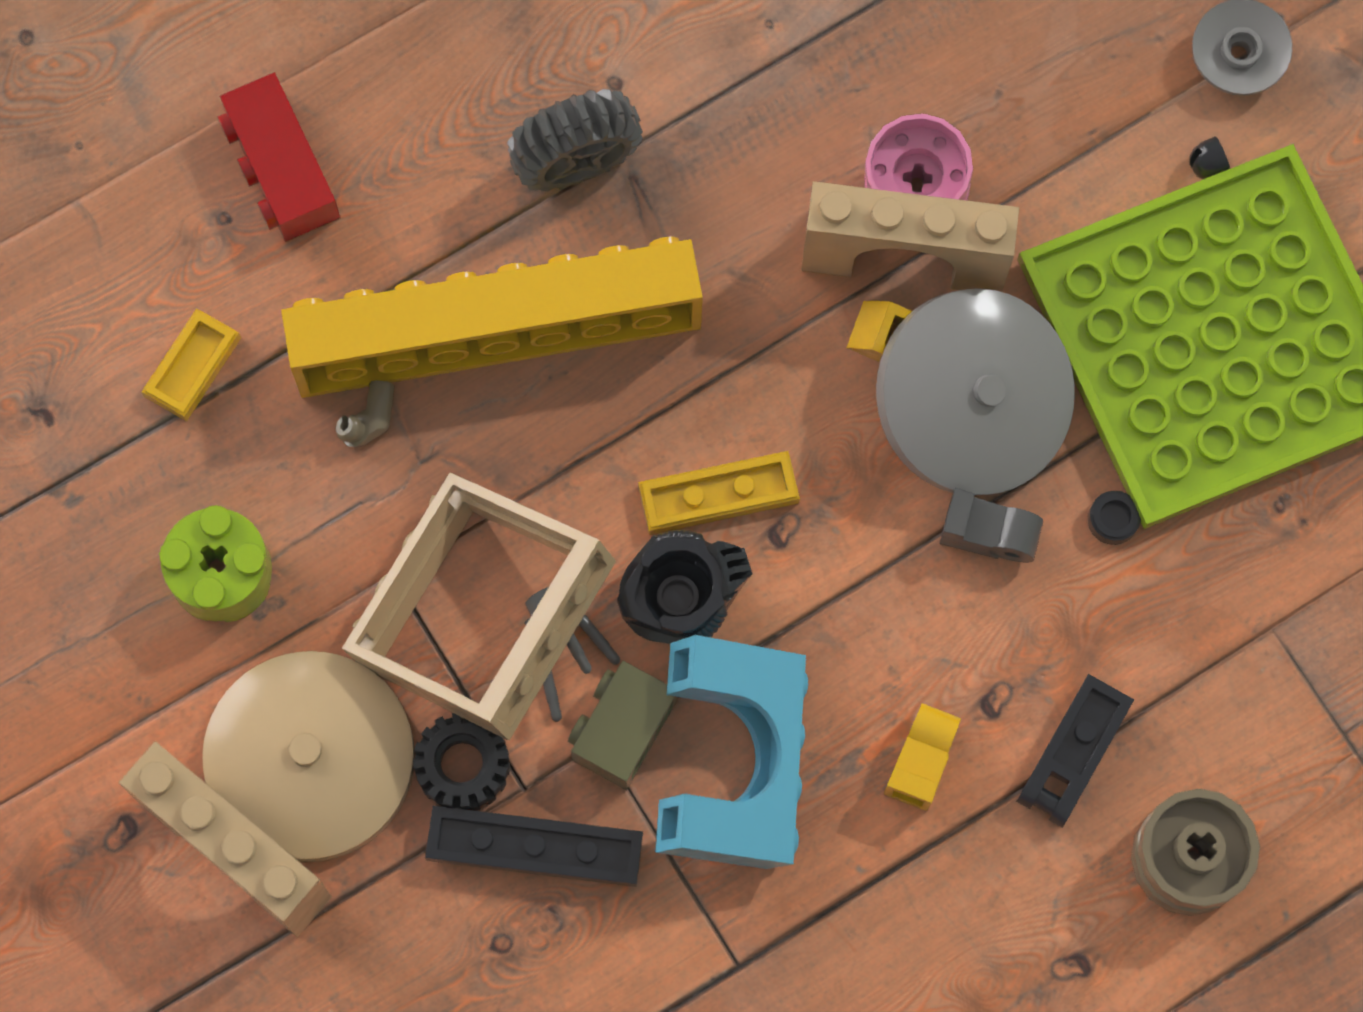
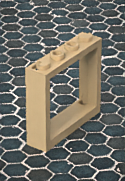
M450 472L436 496H431L429 507L415 530L410 532L405 538L402 551L388 574L384 575L378 582L375 595L361 618L352 625L354 629L342 649L356 662L364 665L378 676L502 738L510 740L616 563V560L600 540ZM473 512L568 555L480 703L385 657Z

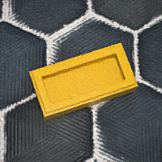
M196 308L141 391L143 396L187 422L241 340L240 333Z

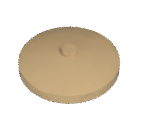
M304 651L284 654L269 659L246 672L226 691L218 702L207 726L203 744V772L206 784L298 862H317L335 859L360 849L372 841L392 822L399 812L408 794L414 773L413 760H415L412 730L407 715L394 692L377 674L364 665L350 658L327 652Z

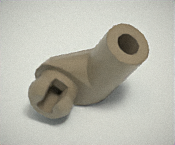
M371 381L369 383L366 409L349 417L344 415L338 420L336 424L338 438L347 446L363 447L386 432L390 425L395 385L387 381Z

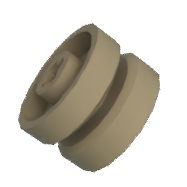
M1194 789L1175 793L1159 804L1145 818L1134 836L1131 861L1136 881L1151 901L1169 912L1194 916L1215 911L1246 888L1257 870L1260 844L1255 825L1241 805L1222 793ZM1192 846L1197 848L1201 854V857L1196 861L1187 853Z

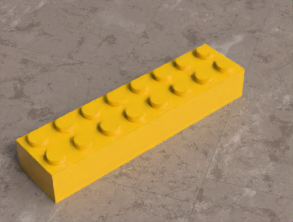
M663 237L650 242L648 247L629 250L627 246L623 245L611 246L602 249L596 256L578 258L574 254H563L549 259L548 264L527 267L524 263H511L499 267L496 273L479 276L469 271L458 272L448 276L444 282L425 284L424 281L420 280L406 281L396 285L395 290L375 293L370 289H359L346 293L344 299L323 302L320 298H306L293 303L292 308L281 309L290 369L301 398L369 387V383L374 380L392 383L699 330L702 324L703 295L692 239L679 241L677 237Z

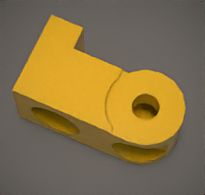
M922 703L883 794L928 811L948 761V752L961 718Z

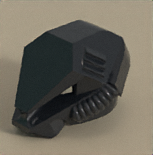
M671 530L653 535L631 561L622 576L617 597L622 619L637 635L653 642L670 644L694 635L713 637L714 633L718 631V628L724 622L728 614V608L743 585L753 574L745 548L724 541H716L711 544L705 541L702 534L692 532L691 530Z

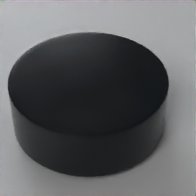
M1108 491L1101 494L1095 499L1088 512V526L1091 533L1099 541L1110 545H1118L1130 540L1141 523L1139 512L1130 495L1121 491Z

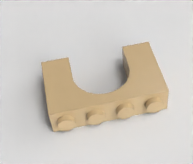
M813 181L801 271L851 277L854 259L859 254L877 249H905L931 254L952 264V290L990 289L1002 292L1014 258L1019 207Z
M156 741L120 780L119 784L142 807L175 835L184 838L248 893L259 906L297 938L332 898L319 878Z

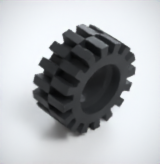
M452 713V718L444 720L442 716L434 720L436 725L431 729L425 728L421 733L423 738L420 743L416 742L414 749V771L424 794L429 800L432 799L436 802L437 806L478 811L481 810V805L487 802L490 805L496 800V794L499 791L503 792L507 784V775L510 774L509 753L504 738ZM456 744L472 745L481 753L483 759L479 774L467 782H455L449 779L443 773L441 766L445 752Z

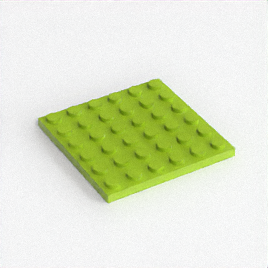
M1294 144L1019 253L1017 260L1044 318L1054 328L1066 349L1073 371L1074 382L1125 491L1130 495L1139 512L1143 529L1363 440V283Z

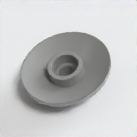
M1228 0L1214 6L1201 18L1193 35L1192 54L1198 71L1213 87L1232 95H1254L1271 88L1284 75L1292 56V39L1284 20L1269 6L1255 0ZM1235 46L1243 47L1247 51L1248 57L1243 60L1234 58L1231 54V48Z

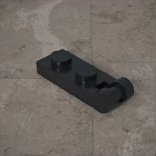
M1088 674L1016 802L1028 809H1031L1032 805L1051 815L1049 821L1063 828L1134 699ZM1049 775L1068 785L1061 797L1043 787Z

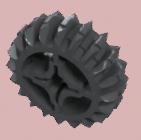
M602 89L597 93L589 90L583 95L576 96L573 94L569 99L561 102L555 101L554 105L546 109H539L538 114L526 118L522 126L516 127L507 142L511 159L510 163L515 175L519 176L522 185H526L529 190L540 189L545 192L554 188L563 190L567 186L577 185L588 179H593L603 172H610V168L624 163L626 156L632 155L643 140L641 135L643 131L639 124L641 121L635 106L631 105L629 98L624 96L621 91Z

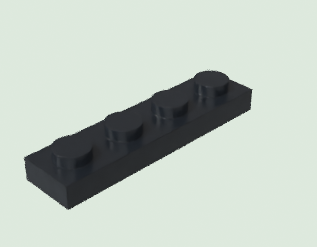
M433 806L425 859L431 862L637 887L643 831Z

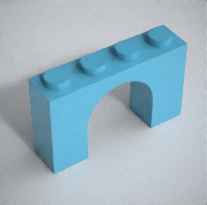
M699 635L670 643L667 695L719 704L734 712L746 725L752 737L755 748V768L747 789L735 801L690 794L660 799L655 853L762 869H771L794 863V854L799 843V834L796 828L797 802L802 792V781L799 776L800 750L805 740V728L802 724L803 698L808 689V676L805 672L806 655Z

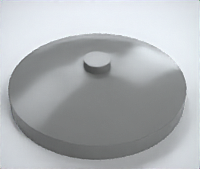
M965 289L932 298L918 306L905 317L891 335L884 349L876 383V401L882 428L892 449L909 470L920 479L939 489L953 493L954 489L958 488L975 493V495H989L1014 489L1035 477L1049 464L1060 449L1071 424L1075 389L1073 371L1066 349L1054 328L1037 310L1010 294L990 289Z

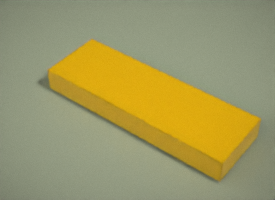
M789 450L638 482L649 535L799 504L800 502Z

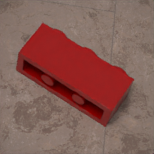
M273 72L220 95L225 113L217 116L228 143L231 144L238 141L245 156L238 158L237 161L248 186L251 187L259 184L265 199L258 201L257 204L269 230L279 227L285 242L339 219L340 214L336 200L276 73Z

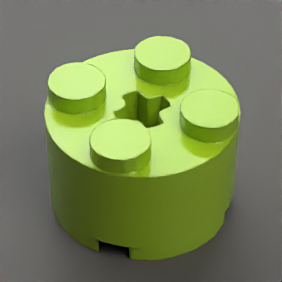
M218 505L195 511L174 525L161 546L159 556L164 580L179 604L197 619L225 622L240 620L254 612L268 594L272 575L270 553L257 528L246 517L235 511ZM217 559L220 562L224 561L226 567L221 572H218L216 569L210 568L209 564Z

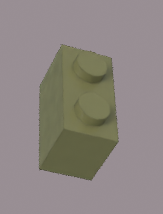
M622 660L616 673L608 669L603 675L593 697L600 700L590 718L583 714L580 716L568 738V742L574 745L571 750L572 761L628 790L677 703L678 697L667 695L666 683Z

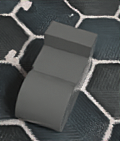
M958 488L954 489L939 544L995 559L999 557L1023 563L1034 561L1043 526V519L1040 516L1023 509L1005 507L975 498V493Z

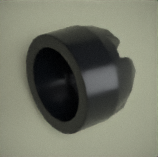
M1216 136L1199 143L1189 155V165L1200 179H1206L1231 169L1226 154Z

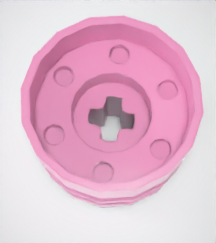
M927 114L901 116L885 125L871 141L865 161L864 188L967 201L973 172L970 147L961 132L942 118ZM913 178L922 179V192L912 191L911 184Z

